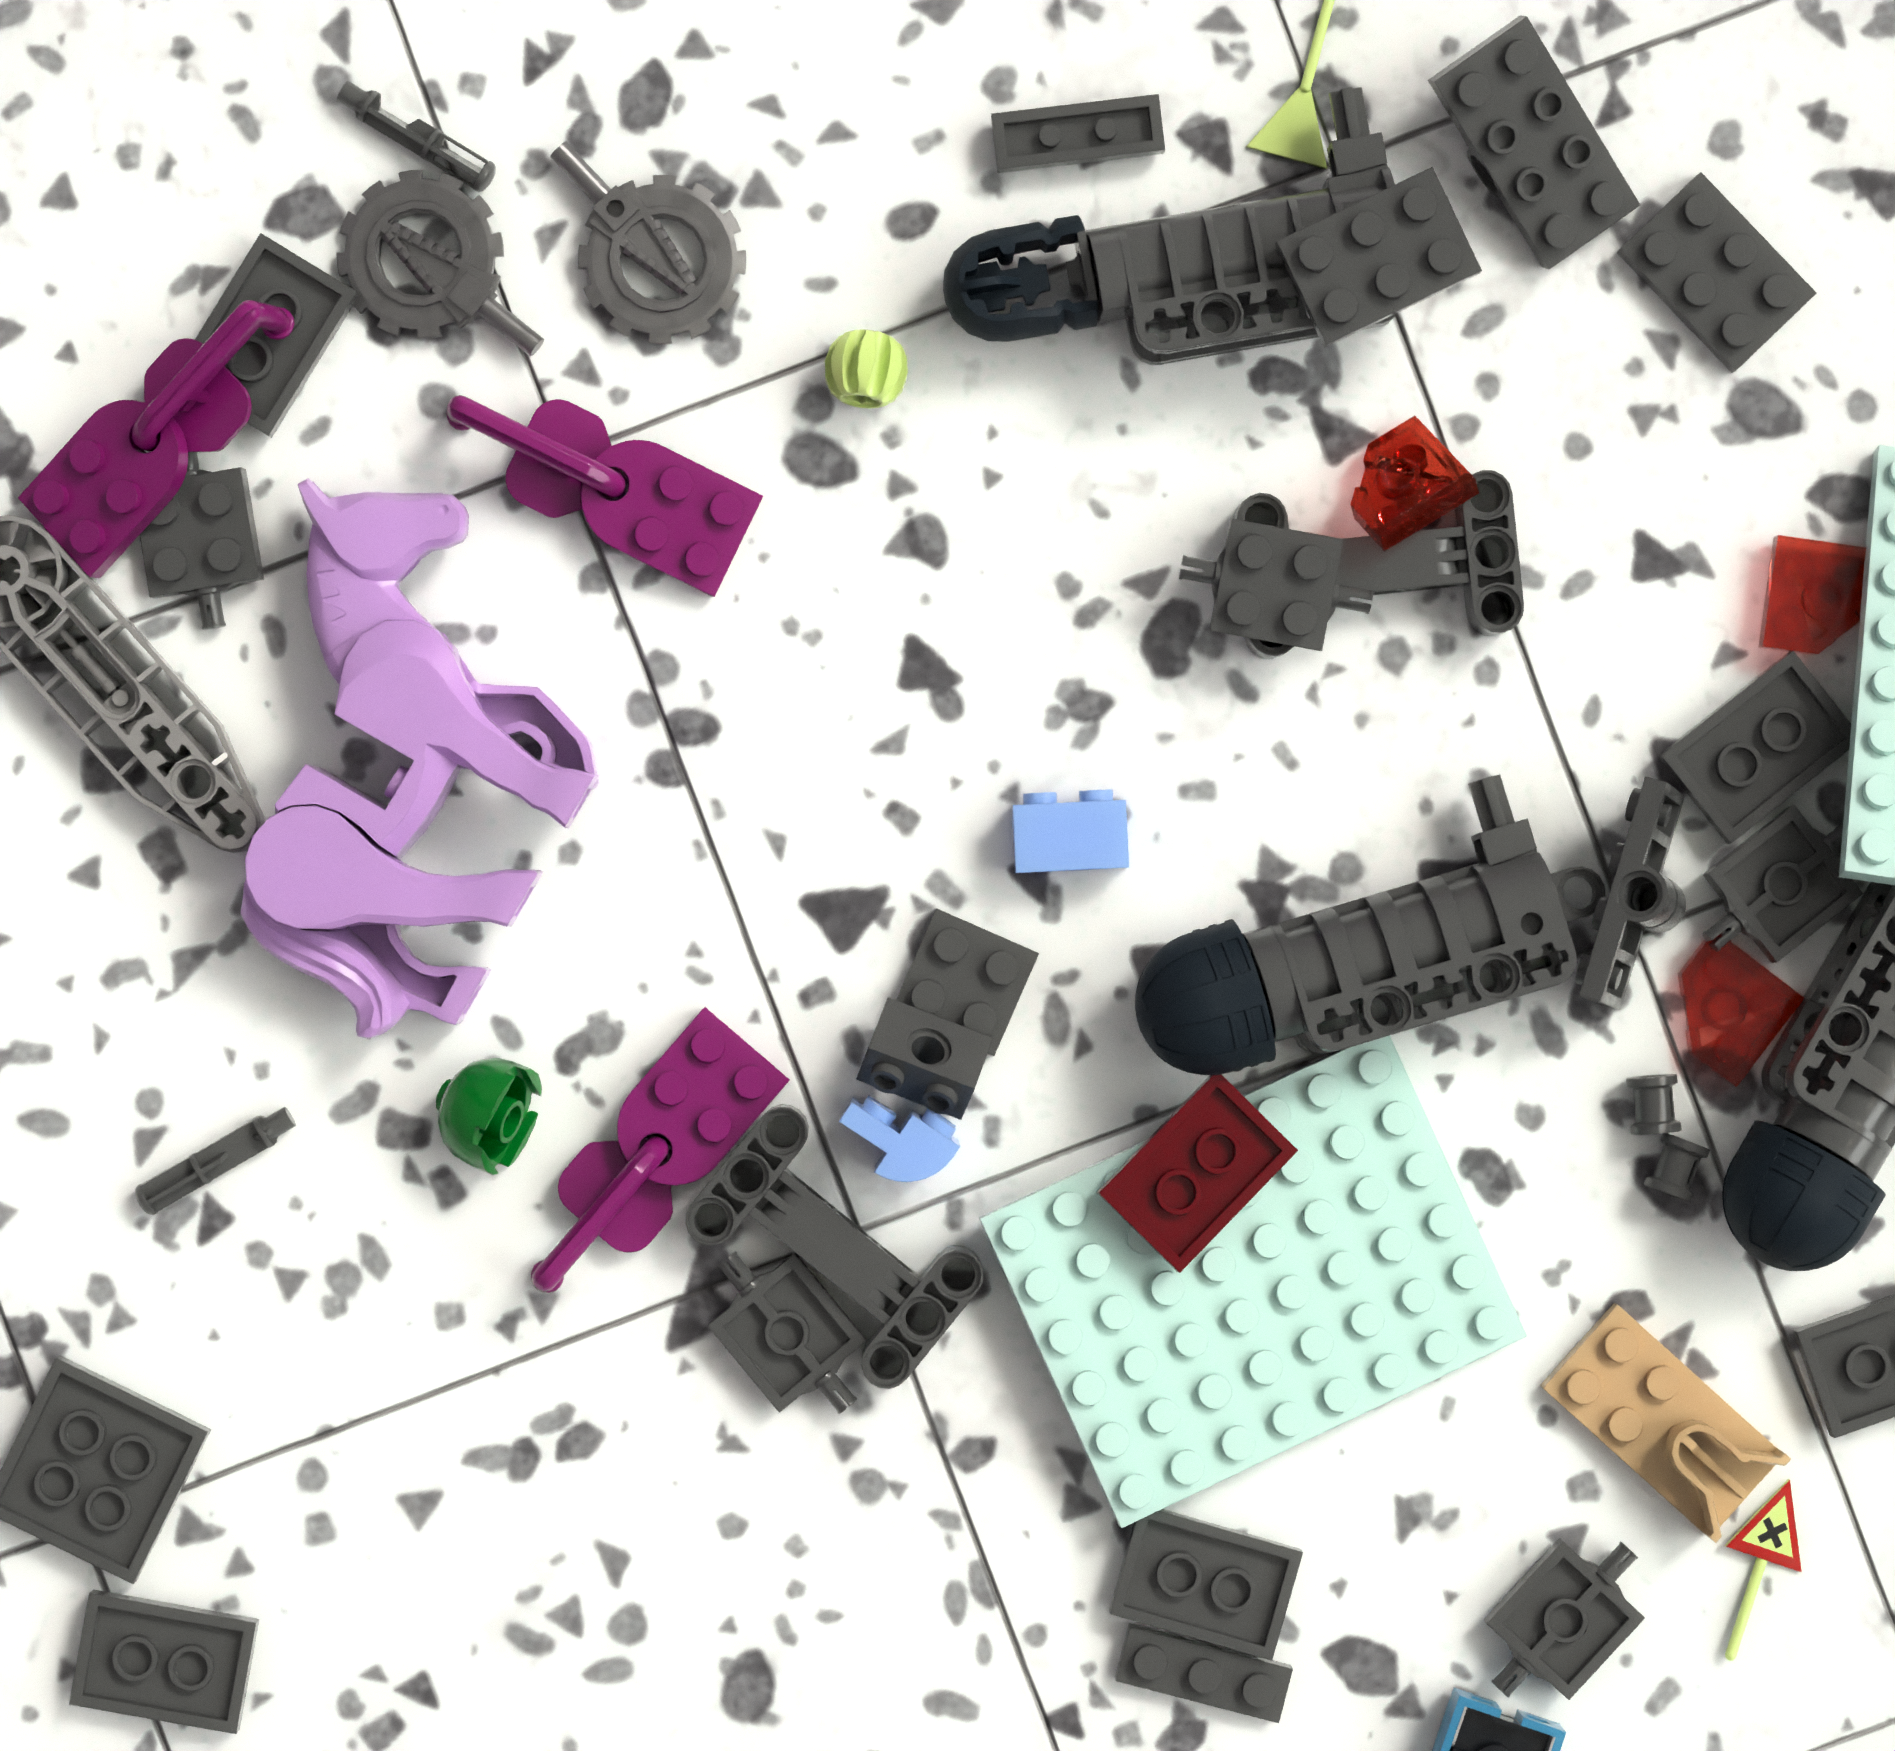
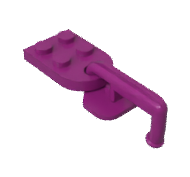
M246 300L236 307L204 344L189 338L178 339L172 342L145 373L144 402L119 400L98 409L21 493L18 499L89 577L101 578L177 494L187 473L188 452H219L247 424L252 410L250 395L247 389L225 365L258 328H261L270 339L281 340L288 337L295 325L291 312L274 305Z
M462 395L453 397L447 406V420L455 429L463 431L471 428L516 450L508 465L505 476L507 489L516 501L550 518H558L582 510L585 521L591 531L606 545L711 597H715L763 498V495L660 444L645 440H629L612 446L603 420L599 416L566 400L555 399L543 403L534 412L528 426ZM622 471L628 481L627 492L621 499L616 501H609L622 495V493L625 491L626 482L621 474Z
M704 1007L624 1101L617 1121L618 1140L587 1144L562 1172L558 1182L560 1200L579 1220L548 1256L534 1265L531 1271L533 1286L537 1290L547 1293L554 1292L560 1288L564 1275L598 1236L612 1248L621 1252L632 1253L645 1248L672 1217L671 1186L695 1182L711 1172L790 1079ZM652 1134H658L665 1137L669 1141L672 1149L670 1159L668 1154L669 1147L664 1139H662L661 1137H645Z

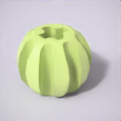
M865 329L852 330L839 336L829 347L825 359V382L831 394L847 405L868 409L887 406L894 402L902 393L907 380V356L901 344L885 333Z

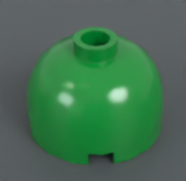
M489 1058L468 1064L453 1079L446 1080L437 1094L436 1109L439 1111L438 1124L442 1140L449 1151L472 1167L491 1175L499 1174L495 1168L498 1164L506 1167L512 1165L526 1146L536 1124L538 1113L527 1111L531 1103L532 1093L538 1096L542 1094L539 1074L531 1068L510 1060Z

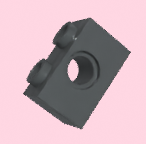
M888 997L856 1080L872 1085L883 1093L895 1094L921 1104L935 1113L947 1114L962 1120L975 1090L993 1038Z

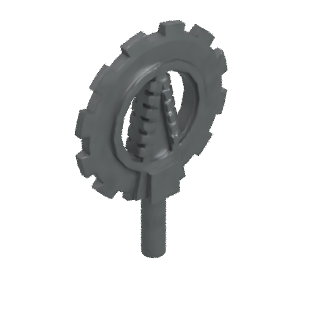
M567 141L554 150L550 157L595 204L592 207V213L585 223L586 227L592 229L588 246L579 244L578 269L588 270L591 285L584 287V292L594 310L602 305L614 317L609 323L612 328L627 337L630 336L632 329L649 334L648 343L672 344L671 335L689 331L691 339H694L712 329L708 320L720 309L727 314L729 313L740 294L732 290L736 274H746V250L737 251L734 234L741 232L740 226L731 210L722 214L711 202L716 196L715 193L695 182L692 190L675 185L677 176L652 175L653 184L637 188L634 181L631 180L619 187L615 185L611 189ZM664 218L680 222L694 232L702 246L704 257L698 281L676 249L659 219ZM622 253L659 281H662L666 286L673 289L680 297L658 301L644 297L632 289L623 275L620 260Z
M423 170L399 172V182L384 187L382 181L379 180L361 194L367 201L356 215L348 211L339 232L347 235L345 252H336L339 276H348L352 288L359 293L353 306L360 314L369 309L380 318L376 327L396 336L400 335L402 328L417 330V339L442 337L440 329L456 322L461 329L474 319L478 321L480 318H483L530 357L540 349L545 339L495 300L498 296L495 292L501 279L500 275L493 274L496 257H504V244L501 232L492 233L487 218L494 215V213L480 195L472 200L460 191L464 184L463 181L442 172L439 181L424 179ZM414 214L434 215L446 221L456 234L460 246V255L403 226L398 221ZM383 240L430 294L424 296L406 294L391 284L385 276L380 261Z

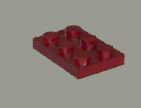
M1222 1074L1210 1075L1096 1193L1176 1272L1181 1273L1294 1156L1298 1149Z

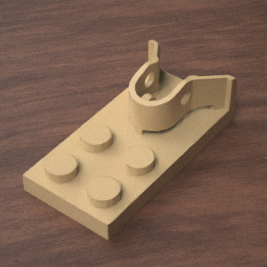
M1613 1303L1540 1385L1715 1543L1722 1537L1721 1525L1775 1465L1786 1466L1791 1460L1786 1453L1776 1448L1616 1303Z

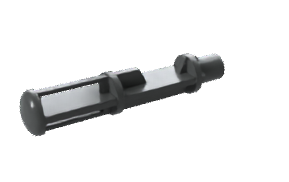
M347 81L341 88L337 100L354 110L356 118L361 122L368 124L419 155L420 158L429 161L451 176L463 181L476 192L484 191L493 181L496 173L495 164L447 136L443 131L434 128L420 118L410 124L381 108V94L377 91L370 90L366 92L350 81ZM444 140L450 141L484 162L483 168L481 169L443 146ZM435 156H441L477 178L474 184L434 160Z
M286 1107L281 1108L268 1117L256 1116L250 1122L200 1151L189 1155L188 1158L143 1184H139L135 1189L138 1204L146 1213L150 1215L157 1214L158 1211L201 1186L210 1183L213 1179L268 1147L274 1146L277 1143L278 1136L296 1126L294 1118Z

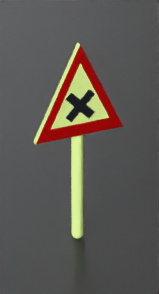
M1787 1479L1724 1545L1756 1557L1725 1652V1657L1729 1661H1733L1737 1656L1767 1561L1802 1572L1790 1479Z

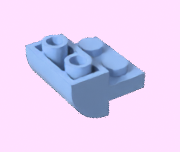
M869 1095L864 1103L853 1097L839 1120L840 1123L884 1151L875 1165L874 1173L893 1181L913 1182L926 1179L942 1170L960 1148L959 1140L953 1136L956 1131V1125L928 1108L923 1116L912 1109L899 1128L893 1124L896 1118V1113Z

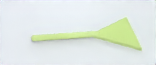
M1323 0L1300 87L1246 146L1247 148L1327 169L1311 87L1335 0Z

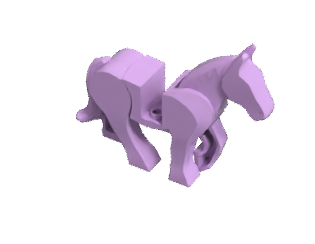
M308 478L297 485L302 501L313 523L309 539L306 573L309 608L324 660L331 675L339 684L335 715L414 761L410 768L400 766L392 777L384 793L385 796L391 799L388 806L325 769L305 764L276 802V814L269 817L252 837L245 857L246 880L243 888L241 915L249 931L264 950L294 969L327 983L347 998L355 1009L357 1017L356 1033L359 1037L371 1039L384 1034L398 1023L407 1009L424 1011L441 1021L457 1025L463 1021L492 969L477 966L439 967L428 965L412 953L401 936L400 925L429 927L466 922H492L512 927L542 876L543 871L505 869L483 874L450 876L422 871L407 865L401 859L426 832L443 807L461 768L469 769L496 787L522 798L531 807L547 813L564 828L569 829L590 791L599 784L598 778L600 775H597L592 745L582 731L540 688L478 683L460 657L458 649L450 642L448 637L423 617L400 590V582L413 571L424 557L433 551L449 549L463 543L468 536L469 514L466 507L455 496L443 493L363 492L329 498ZM524 732L533 737L542 747L543 753L540 761L512 739L510 735Z

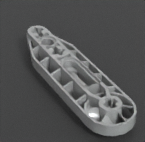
M12 515L0 516V567L5 561L20 565V569H14L15 573L20 574L14 584L4 580L0 581V627L9 630L21 628L7 643L0 636V650L135 800L220 850L231 853L248 851L253 835L265 823V819L224 725L101 587L84 572L46 529L28 519ZM20 524L30 527L24 550L12 547ZM55 559L56 567L40 571L37 562ZM67 563L80 576L68 588H66L69 577ZM0 571V576L5 575V572ZM87 586L118 619L102 633L73 602ZM29 595H31L42 606L41 609ZM58 605L62 611L49 625L41 629L37 623L50 616ZM74 624L77 625L127 681L121 688H119L121 686L119 681L109 674L92 655L91 650L84 642L79 644L68 632ZM124 628L131 633L156 661L140 675L110 643ZM62 637L73 649L71 652L73 657L78 662H81L108 696L113 695L105 701L53 643L54 641ZM29 639L37 645L59 670L45 685L14 652ZM162 670L165 671L193 703L192 706L178 717L175 716L148 685ZM67 680L96 711V714L83 727L52 694ZM199 712L214 726L225 750L216 759L209 754L185 727ZM103 723H106L134 754L121 769L116 766L90 737V734ZM153 729L165 732L169 730L170 734L166 737L165 741L175 754L184 756L190 751L191 755L175 762L164 751H151L150 747L154 744L155 740L150 733ZM229 761L241 788L223 769ZM142 764L172 796L163 807L142 795L127 778L129 774ZM173 766L171 770L168 772L167 768ZM195 767H202L208 772L211 784L204 796L195 799L185 789V778L190 770ZM227 792L229 797L224 800H221ZM219 802L230 814H244L246 818L241 823L245 834L243 836L235 834L226 835L224 831L230 824L225 816L217 810H210L206 815L204 810ZM181 806L199 828L172 813V811Z

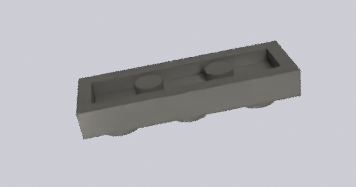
M1159 94L991 114L997 173L1164 154L1165 152Z
M1129 1623L1115 1680L1279 1723L1293 1668L1286 1663L1271 1661L1247 1653Z

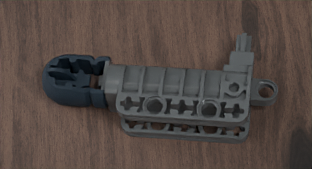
M1347 87L1340 91L1329 93L1337 140L1331 141L1327 148L1332 177L1327 178L1321 189L1086 231L1079 215L1057 218L1049 228L1040 222L986 231L970 237L957 248L944 270L943 293L952 319L968 334L990 342H1010L1056 334L1064 324L1074 330L1096 327L1098 321L1099 323L1126 319L1133 353L1140 361L1149 365H1163L1319 337L1311 319L1306 314V309L1275 243L1296 231L1395 185L1391 170L1387 166L1382 132L1370 134L1362 87ZM1075 244L1076 258L1074 261L1066 262L1069 286L1079 285L1083 290L1084 301L1073 303L1069 299L1060 300L1055 303L1054 307L1027 310L1022 302H1016L1012 304L1008 314H989L1005 310L1006 300L1023 297L1026 305L1032 306L1039 294L1050 291L1046 264L1035 265L1025 256L1019 257L1018 268L1001 270L997 261L984 264L978 263L997 258L1002 266H1008L1012 264L1014 254L1039 249L1044 253L1057 251L1059 246ZM1297 299L1295 308L1290 309L1286 301ZM1268 305L1270 313H1282L1281 321L1272 322L1269 314H1258L1259 306ZM1398 313L1365 329L1388 324ZM1205 314L1220 316L1226 323L1227 331L1213 333L1207 330L1201 321V316ZM1186 317V327L1179 328L1176 320ZM1250 318L1253 326L1243 329V320ZM1158 324L1160 332H1169L1168 341L1159 342L1156 333H1148L1149 325Z

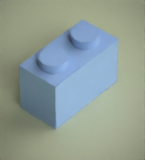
M1113 789L1079 791V802L1057 803V792L1023 794V805L1011 806L1015 873L1129 868L1126 800H1113Z

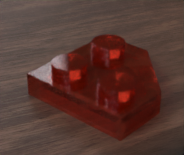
M1414 415L1368 443L1363 459L1365 470L1360 487H1355L1350 505L1354 519L1380 548L1386 551L1479 494L1473 475Z
M1782 535L1774 536L1758 648L1817 655L1860 622L1864 562L1867 547Z
M1704 939L1678 973L1680 995L1683 997L1687 1029L1685 1032L1688 1052L1730 1085L1737 1087L1804 1000V997L1731 941L1723 946L1720 951L1716 952L1708 945L1712 941H1705Z

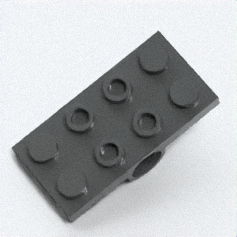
M1518 16L1428 80L1470 150L1467 151V156L1474 171L1487 189L1501 199L1543 268L1551 269L1640 206L1639 201L1527 16Z
M1645 776L1642 788H1634L1631 792L1625 812V820L1631 822L1625 844L1621 842L1616 844L1610 859L1609 875L1615 876L1608 898L1603 896L1600 898L1593 916L1592 929L1598 930L1592 952L1585 951L1577 968L1576 984L1582 985L1579 996L1617 1010H1621L1644 930L1654 933L1669 931L1679 924L1686 910V899L1682 889L1674 881L1662 874L1685 798L1683 794L1667 782ZM1657 888L1658 895L1655 904L1648 910L1641 911L1640 902L1642 896L1648 890Z

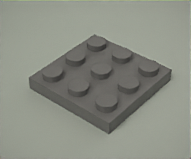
M59 1355L55 1358L0 1470V1520L134 1584L137 1582L212 1429Z

